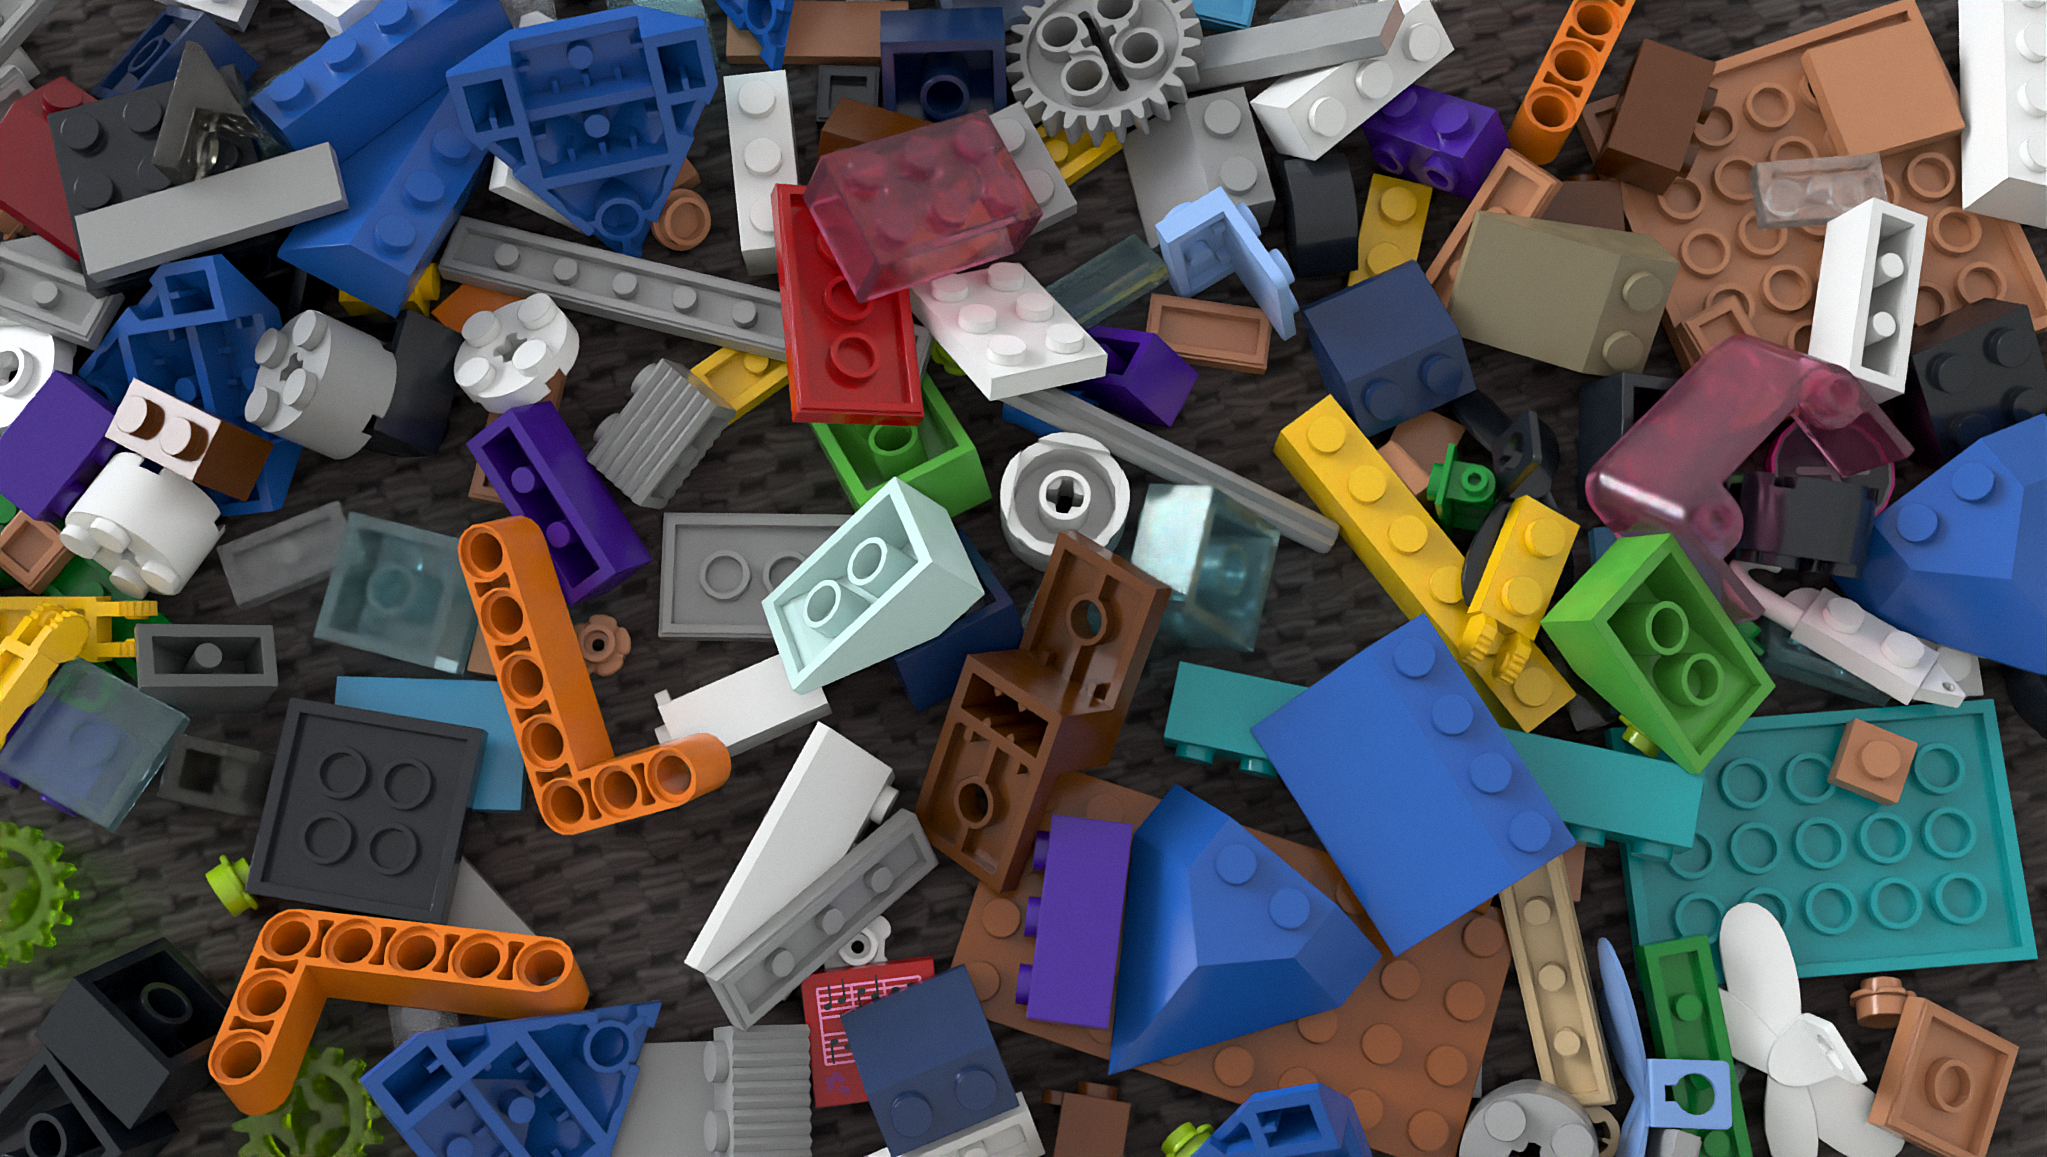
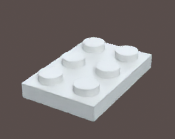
M999 262L992 264L988 269L962 274L941 273L930 280L908 284L912 313L929 329L933 337L989 401L1106 375L1108 354L1020 263Z

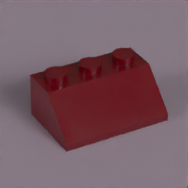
M60 76L15 100L0 122V209L81 264L47 115L98 100L63 76Z

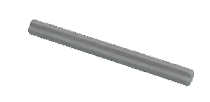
M1056 387L998 399L1065 432L1077 433L1093 438L1106 447L1111 454L1318 553H1328L1338 537L1340 526L1337 522Z

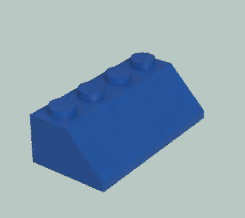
M384 0L372 12L346 31L329 39L321 49L288 73L282 74L273 80L270 86L251 99V113L256 122L287 153L329 142L336 152L338 164H341L448 84L446 80L447 70L506 31L514 28L499 0Z
M448 84L339 164L350 209L296 224L279 248L278 258L395 318L398 316L495 158V155L488 149L480 150L463 136Z

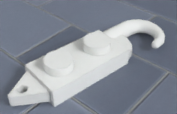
M1734 559L1730 562L1726 572L1728 585L1741 602L1791 631L1790 638L1903 704L1908 705L1911 699L1959 708L1965 699L1966 694L1937 662L1941 654L1922 644L1915 636L1896 629L1863 610L1854 601L1840 597L1825 587L1821 591L1813 588H1800L1790 592L1783 598L1754 581L1748 574V571L1754 568L1778 573L1781 571V567L1735 561Z

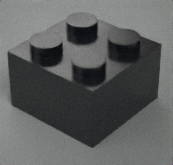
M1982 298L1913 329L1904 394L1889 399L1909 461L1939 470L1980 438L2043 413L2047 416V371L2028 305Z
M162 937L73 977L34 1035L130 1130L216 1082L210 1075L208 1060L231 1001L165 937Z

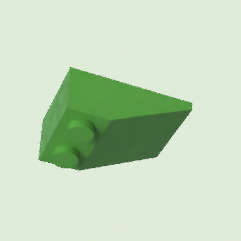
M926 371L921 384L924 418L918 426L809 423L855 513L894 476L944 507L950 518L992 498L976 447Z
M1672 533L1618 538L1539 622L1573 671L1689 774L1699 775L1776 687Z

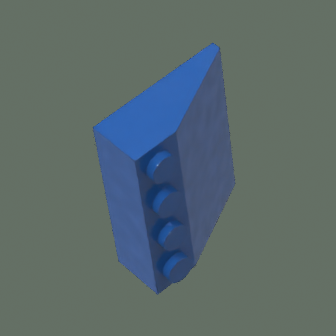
M1422 613L1365 648L1250 728L1253 736L1394 957L1402 954L1577 844L1425 613Z

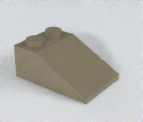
M1476 210L1446 310L1459 330L1461 337L1580 373L1612 376L1620 372L1642 374L1680 262L1651 235Z

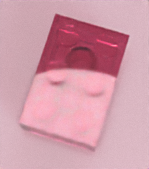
M985 109L823 155L802 196L859 304L1018 253L1043 215L1042 210Z

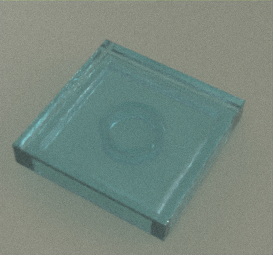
M77 656L75 660L65 662L0 753V771L114 834L191 720L186 714L158 699L139 692L138 688Z

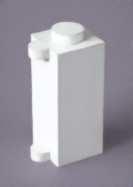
M780 654L672 700L667 689L655 694L659 705L658 709L665 723L655 728L660 744L696 733H708L716 736L725 744L730 758L832 714L822 687L804 695H800L792 690ZM686 763V768L689 774L691 775L690 769Z

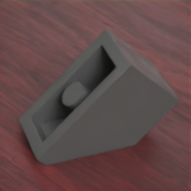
M136 624L134 628L139 692L191 714L259 713L279 686L273 625Z

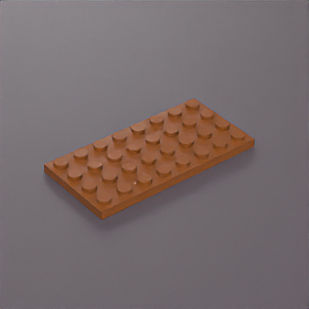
M1080 772L1061 773L1057 776L1038 829L1043 831L1051 830L1052 814L1133 824L1108 1030L1100 1031L1027 1021L1028 1005L1015 1004L1020 963L1033 965L1036 938L1024 936L1029 896L1042 898L1045 871L1033 870L1036 837L1017 890L999 894L979 880L950 967L951 969L965 963L988 1021L1110 1061L1133 834L1162 799ZM1241 825L1337 904L1381 952L1382 956L1339 1008L1132 1069L1238 1105H1242L1253 1093L1321 1082L1352 1099L1370 1149L1392 1157H1455L1513 954L1503 910L1489 906L1486 915L1471 910L1402 954L1394 957L1329 853Z

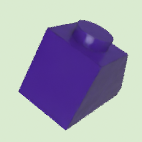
M1078 323L1108 354L1106 375L1062 386L1069 390H1084L1087 398L1098 400L1099 405L1130 421L1171 428L1199 374L1155 333Z

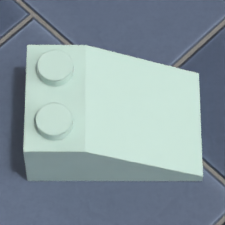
M894 476L761 603L792 690L800 695H804L938 637L985 593L947 510Z

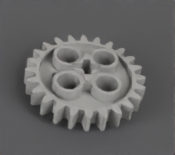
M1042 0L1044 5L1041 8L1024 5L1022 8L1027 24H1016L1010 28L1015 43L1005 46L1006 56L1010 64L1006 67V75L1016 103L1021 101L1033 125L1041 121L1043 122L1049 137H1053L1064 128L1069 144L1072 145L1080 139L1084 132L1090 133L1094 147H1099L1105 132L1111 131L1114 132L1120 144L1125 143L1127 127L1133 125L1144 135L1149 134L1147 118L1155 115L1168 122L1171 116L1167 102L1170 100L1176 103H1187L1188 97L1184 84L1199 83L1200 78L1196 64L1205 61L1201 44L1204 37L1199 18H1196L1191 0ZM1083 18H1090L1108 57L1112 62H1116L1120 78L1128 88L1127 90L1120 91L1117 89L1100 50L1092 44L1089 31L1082 22Z

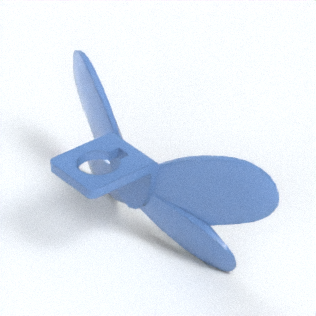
M1604 937L1599 938L1597 951L1603 982L1599 992L1602 1023L1610 1049L1621 1073L1635 1096L1622 1124L1618 1148L1613 1157H1645L1649 1128L1729 1129L1732 1126L1729 1064L1725 1061L1647 1059L1636 1009L1624 971L1610 942ZM1688 1074L1701 1075L1713 1087L1715 1094L1714 1103L1710 1110L1704 1114H1689L1681 1109L1677 1102L1665 1101V1086H1676L1678 1081Z

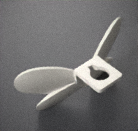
M1746 902L1732 907L1725 914L1719 933L1721 964L1728 992L1719 987L1718 989L1732 1057L1768 1074L1763 1102V1120L1770 1155L1772 1157H1817L1818 1138H1820L1847 1157H1895L1902 1150L1905 1140L1867 1123L1876 1094L1862 1084L1867 1081V1078L1838 1030L1827 1020L1810 1013H1801L1797 971L1789 943L1779 922L1768 910L1756 903Z

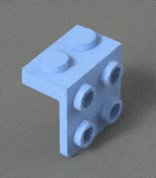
M1220 186L1194 202H1185L1176 206L1166 215L1164 220L1155 224L1169 283L1178 297L1191 298L1235 272L1280 337L1286 341L1296 335L1293 314L1299 311V307L1289 289V285L1295 281L1294 275L1279 250L1275 248L1267 252L1257 238L1261 235L1260 227L1244 202L1234 205Z

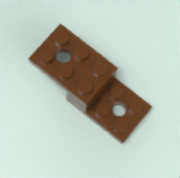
M1076 530L1059 531L1019 649L967 654L914 810L930 844L999 894L1017 890L1058 774L1108 765L1173 589L1171 586ZM1092 602L1098 607L1102 619L1101 628L1097 635L1092 633L1087 619V611ZM978 786L983 788L988 798V811L985 817L981 814V807L976 798Z

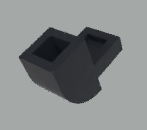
M1330 148L1315 161L1281 153H1271L1272 178L1284 204L1285 250L1297 279L1358 270L1357 207L1352 176L1345 153L1334 154L1333 149Z

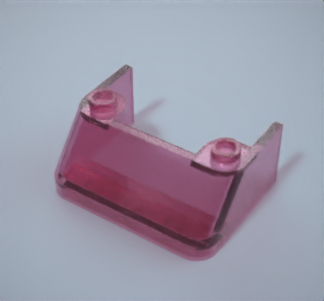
M1742 333L1714 344L1591 468L1586 478L1585 491L1591 508L1617 539L1672 533L1735 625L1756 620L1766 610L1723 560L1741 539L1743 516L1737 502L1723 487L1722 483L1789 414L1843 478L1908 458L1915 449L1846 368L1768 340Z

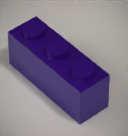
M551 400L510 408L466 443L512 516L523 515L531 518L539 525L545 537L563 596L569 606L607 594L653 561L592 464L587 461V456Z
M1052 814L1051 830H1038L1033 870L1045 871L1042 898L1029 896L1024 930L1025 937L1036 938L1033 965L1020 963L1015 1004L1028 1005L1027 1021L1100 1031L1108 1030L1133 824Z

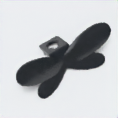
M1479 389L1447 402L1449 408L1461 424L1492 453L1498 500L1486 515L1473 537L1462 567L1461 589L1468 607H1470L1512 502L1516 498L1528 495L1561 514L1550 492L1552 479L1560 463L1559 444L1555 433L1544 421L1537 417V412L1525 410L1513 422L1492 399ZM1572 549L1554 590L1559 594H1566L1574 584L1575 566Z

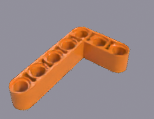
M1573 0L1508 130L1507 138L1512 149L1536 165H1545L1557 157L1576 124L1636 0Z
M519 515L474 524L463 532L458 544L459 562L540 813L545 823L553 831L562 835H574L674 808L714 791L725 784L731 771L730 754L723 742L716 736L708 733H696L619 756L614 755L551 555L539 525L531 518ZM686 763L690 769L691 775L689 774L686 768Z
M287 909L274 915L260 931L210 1051L208 1068L210 1075L240 1112L250 1116L264 1115L277 1109L285 1102L291 1092L327 997L514 1020L581 1011L588 1002L589 988L570 947L562 940L552 937L306 909ZM429 963L426 967L419 969L422 965ZM495 969L490 975L479 978L485 972ZM561 976L555 982L542 986L549 979ZM257 1068V1069H256L255 1071H253L250 1075L245 1076V1075L248 1074L251 1070Z

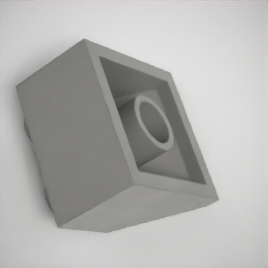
M1244 86L1190 98L1186 104L1178 103L1169 109L1171 119L1168 122L1157 116L1148 121L1149 134L1144 135L1138 129L1127 134L1122 152L1150 253L1161 251L1155 224L1164 220L1166 215L1176 206L1185 202H1194L1220 186L1234 205L1241 202L1247 205L1260 228L1268 226L1276 199Z

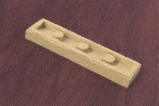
M1561 854L1501 891L1499 897L1541 1080L1554 1084L1570 1093L1582 1108L1616 1104L1618 1095L1563 855Z

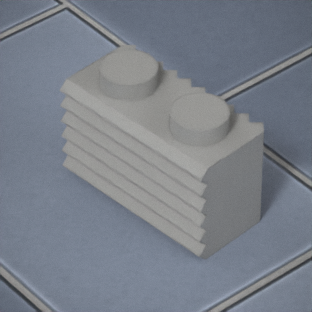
M664 358L658 364L648 365L636 376L631 386V392L634 396L620 414L614 413L598 426L593 436L596 446L586 458L589 463L596 467V470L604 474L605 478L612 481L614 486L621 489L623 494L630 497L632 502L642 507L662 509L667 506L668 500L682 486L683 480L690 476L691 470L705 456L706 450L713 446L714 440L720 437L721 431L728 427L729 421L736 415L734 408L683 364Z
M808 1024L752 1025L745 1032L735 1026L714 1028V1041L707 1042L705 1046L703 1068L706 1080L710 1083L714 1082V1110L708 1111L705 1117L704 1141L707 1150L715 1152V1157L813 1156L810 1150L812 1144L810 1136L812 1112L809 1106L812 1099L809 1094L811 1089L809 1081L811 1057L808 1051L811 1044L808 1039L810 1034Z

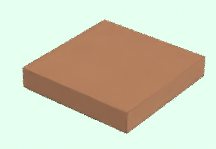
M1921 18L1810 48L1800 58L1843 168L1955 137L1966 127Z
M1907 995L1867 1123L1937 1157H1986L2019 1046L1925 998Z

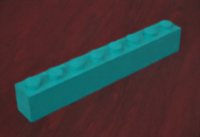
M1180 661L1164 733L1165 746L1176 748L1174 757L1185 762L1212 766L1214 757L1240 762L1238 771L1260 778L1277 779L1278 773L1253 736L1250 728L1304 692L1308 687ZM1500 727L1564 822L1577 845L1604 848L1605 839L1631 844L1630 854L1633 856L1660 862H1671L1672 853L1680 855L1693 848L1706 769L1699 775L1689 774L1677 763Z

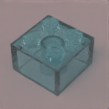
M1149 484L1144 508L1138 519V532L1130 563L1173 588L1158 629L1191 647L1253 652L1281 530L1215 486Z
M350 511L313 637L463 676L478 618L459 562V538Z

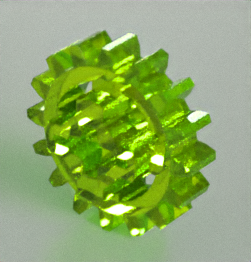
M0 821V968L6 967L9 956L17 962L28 963L33 961V943L38 946L53 948L57 942L50 931L51 927L54 924L71 925L73 921L67 913L61 911L63 902L79 899L80 894L79 891L64 887L63 880L72 876L77 869L74 864L55 861L65 848L61 843L49 839L42 842L44 831L26 825L19 831L18 825L6 821ZM6 851H17L23 854L33 865L30 867H16L14 859L9 858ZM3 883H7L8 890L5 892Z
M309 1045L291 1092L285 1102L267 1114L249 1115L246 1119L232 1123V1130L249 1132L251 1140L238 1151L239 1156L286 1157L279 1151L272 1139V1135H276L290 1147V1157H367L362 1151L365 1144L383 1142L384 1136L378 1131L371 1129L373 1119H379L384 1114L378 1106H371L369 1098L371 1096L359 1081L366 1063L362 1059H352L341 1066L343 1049L329 1046L319 1060L316 1045ZM325 1075L334 1079L342 1086L350 1102L343 1103L330 1092V1079H325ZM311 1110L320 1111V1124H315L309 1128L300 1126V1114L308 1113ZM351 1127L343 1146L336 1154L332 1155L333 1142L345 1128Z

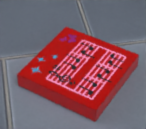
M933 955L867 963L860 966L850 965L818 969L801 983L805 1022L810 1028L808 1037L811 1044L809 1054L811 1057L810 1064L816 1108L869 1101L840 1018V1013L934 976Z

